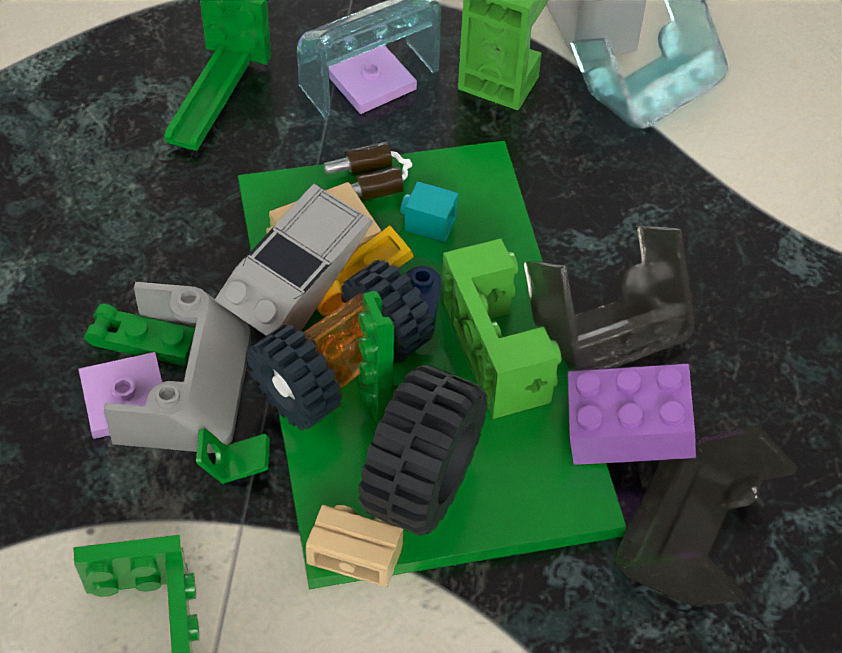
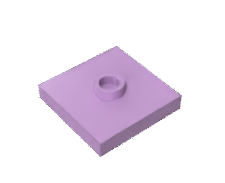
M382 42L326 65V75L360 114L417 89V80Z
M155 352L79 369L93 439L110 435L103 410L105 403L146 406L150 390L162 382Z

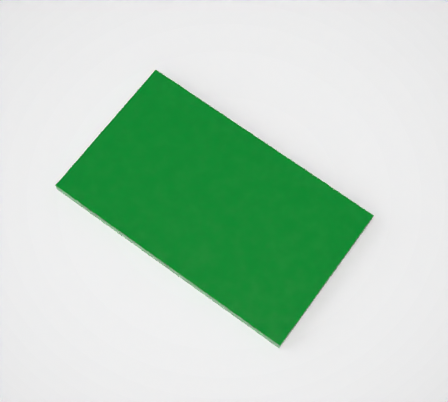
M505 141L400 154L403 159H410L412 167L407 169V178L403 180V192L362 202L381 231L390 225L411 249L414 257L399 268L400 275L406 274L415 267H429L440 275L442 286L443 253L502 239L507 251L514 253L518 264V273L514 275L513 281L515 297L511 298L510 314L490 320L491 322L496 321L498 323L502 337L544 327L550 340H555L559 346L561 363L557 365L558 383L557 386H554L551 403L495 419L492 418L487 407L485 412L486 418L481 429L478 445H476L473 459L468 466L466 476L456 493L452 505L449 506L443 520L439 521L436 529L432 530L429 534L416 535L403 529V546L393 575L624 537L626 524L607 464L574 465L570 443L568 372L577 371ZM392 157V167L397 166L401 175H403L402 168L405 164L398 162L395 157ZM324 164L238 175L250 252L267 235L266 229L270 227L269 211L298 201L313 184L323 190H328L347 182L354 184L355 176L351 177L348 170L327 175L324 170ZM417 181L458 193L457 217L445 242L404 231L405 215L400 214L401 204L406 194L411 195ZM440 291L432 339L402 361L444 349L457 376L477 384L441 302ZM344 308L331 316H322L316 309L301 332L305 334L307 341L317 338L321 345L327 344L328 347H331L355 329L350 322L353 320L352 317L346 315ZM360 336L332 355L333 366L328 367L333 369L335 373L333 379L339 382L341 388L338 392L342 394V400L340 401L341 405L307 430H300L297 425L292 426L289 424L286 416L283 418L279 414L309 589L363 581L307 564L306 543L312 528L315 526L321 506L326 505L334 508L337 505H345L354 509L360 516L373 520L376 518L366 513L359 502L360 494L358 492L359 484L362 481V469L367 460L366 455L370 444L373 442L377 424L375 420L373 421L368 408L366 409L362 403L357 385V375H360L359 362L363 361L358 344Z

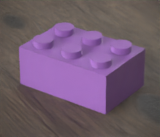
M689 364L568 372L570 443L574 465L696 458Z

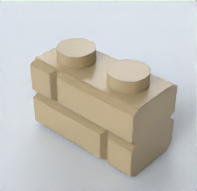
M322 505L315 521V526L312 528L306 543L307 564L387 588L402 550L403 529L377 517L373 520L360 516L354 509L345 505H337L334 508Z

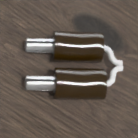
M386 141L346 150L344 152L345 158L324 163V170L327 175L348 170L351 177L355 176V183L350 185L362 202L403 192V180L408 176L407 169L412 167L410 159H403L397 152L390 151ZM392 157H395L398 162L405 164L402 168L403 175H401L397 166L392 167Z

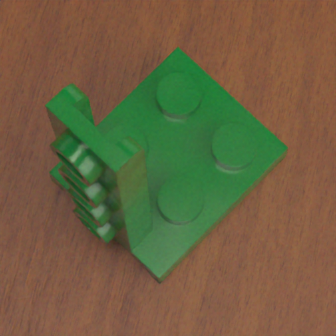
M200 0L206 49L215 52L167 127L165 143L197 151L250 62L267 65L271 58L267 0Z
M377 291L363 294V312L358 313V321L363 333V337L358 339V344L363 361L359 362L360 375H357V385L364 407L368 408L373 421L375 420L378 426L385 414L389 401H392L396 389L400 383L405 381L406 375L413 371L414 368L431 365L455 376L457 374L444 349L393 364L394 325L389 317L382 316V299Z
M180 535L73 547L74 565L87 594L93 593L95 596L108 597L117 594L119 590L136 588L138 591L148 592L157 590L162 585L167 584L172 653H193L192 641L200 640L197 614L190 615L189 600L196 599V584L194 573H188L184 550L181 548Z

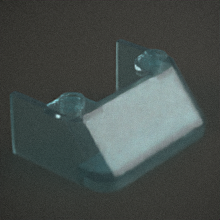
M387 0L305 32L297 44L299 86L324 118L329 117V67L405 36L407 44L432 73L438 72L442 10L440 3L437 0Z
M665 0L672 21L664 25L658 35V44L662 56L624 79L608 37L571 42L589 92L630 127L647 128L722 82L728 72V62L706 0Z

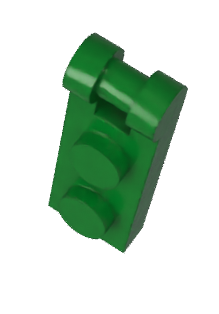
M100 304L94 314L95 323L88 326L84 335L85 341L95 347L135 356L155 352L157 361L186 367L195 328L121 312L111 305ZM109 327L118 329L117 333L109 332Z

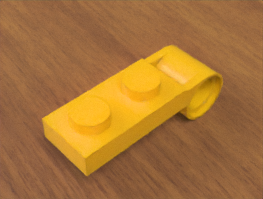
M389 225L353 252L316 309L322 316H331L347 306L341 300V295L343 294L341 286L344 285L343 282L375 260L380 262L385 260L388 261L390 267L395 265L400 268L414 257L411 249Z

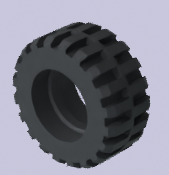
M431 365L418 366L406 375L405 381L400 383L396 389L392 401H389L366 455L367 460L362 469V481L359 484L358 491L360 494L359 502L366 513L416 535L429 534L432 530L436 529L439 521L443 520L447 509L452 505L456 493L462 485L481 436V429L486 418L485 412L488 406V397L480 385Z

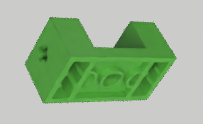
M463 0L458 90L519 110L539 77L542 53L529 49L531 30L548 0Z
M502 239L443 253L441 302L476 382L487 394V407L493 419L551 403L554 386H557L558 383L557 365L561 363L559 346L555 340H550L544 327L502 337L498 323L496 321L491 322L490 320L510 314L511 298L515 297L513 281L514 275L518 273V264L514 253L507 251Z

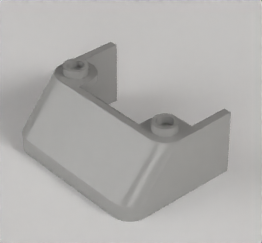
M135 282L134 291L140 316L193 327L195 332L184 382L165 381L155 385L148 394L146 406L105 403L103 410L112 444L197 452L198 432L206 428L226 446L230 445L233 440L247 366V351L251 345L248 324L220 305L213 297L200 288ZM208 444L207 453H215L212 446Z

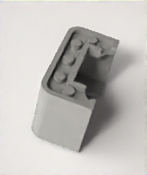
M548 0L546 5L569 50L578 59L589 61L637 51L646 0Z

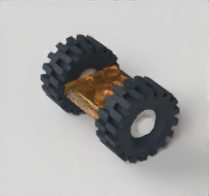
M375 260L343 282L344 285L341 286V291L343 292L341 300L345 304L305 332L298 330L296 332L294 326L283 324L249 347L247 351L249 359L247 362L248 366L254 370L251 372L253 378L259 382L260 385L258 387L262 394L266 393L269 399L267 401L272 407H277L278 414L283 418L285 416L288 418L289 424L292 426L297 425L300 430L311 428L341 405L342 394L338 391L357 377V375H360L359 362L363 361V357L359 349L358 339L363 337V333L359 325L358 313L363 312L364 293L377 291L382 299V316L389 317L394 325V363L397 361L401 362L432 339L434 327L430 324L434 321L432 315L426 312L429 307L426 301H421L419 289L417 287L413 288L410 285L411 279L406 274L400 275L398 267L395 265L390 267L388 261L385 260L381 262Z

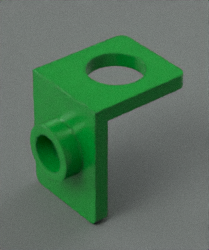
M204 428L198 432L196 462L222 484L264 472L268 469L270 438L266 434H262L226 446ZM208 444L212 446L215 452V465L208 457Z

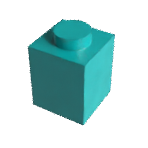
M417 181L411 195L406 194L401 204L400 214L405 215L404 231L445 242L457 217L458 193Z

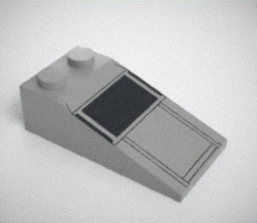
M313 184L235 268L215 298V301L265 335H268L283 324L294 326L296 332L298 330L302 331L374 221Z

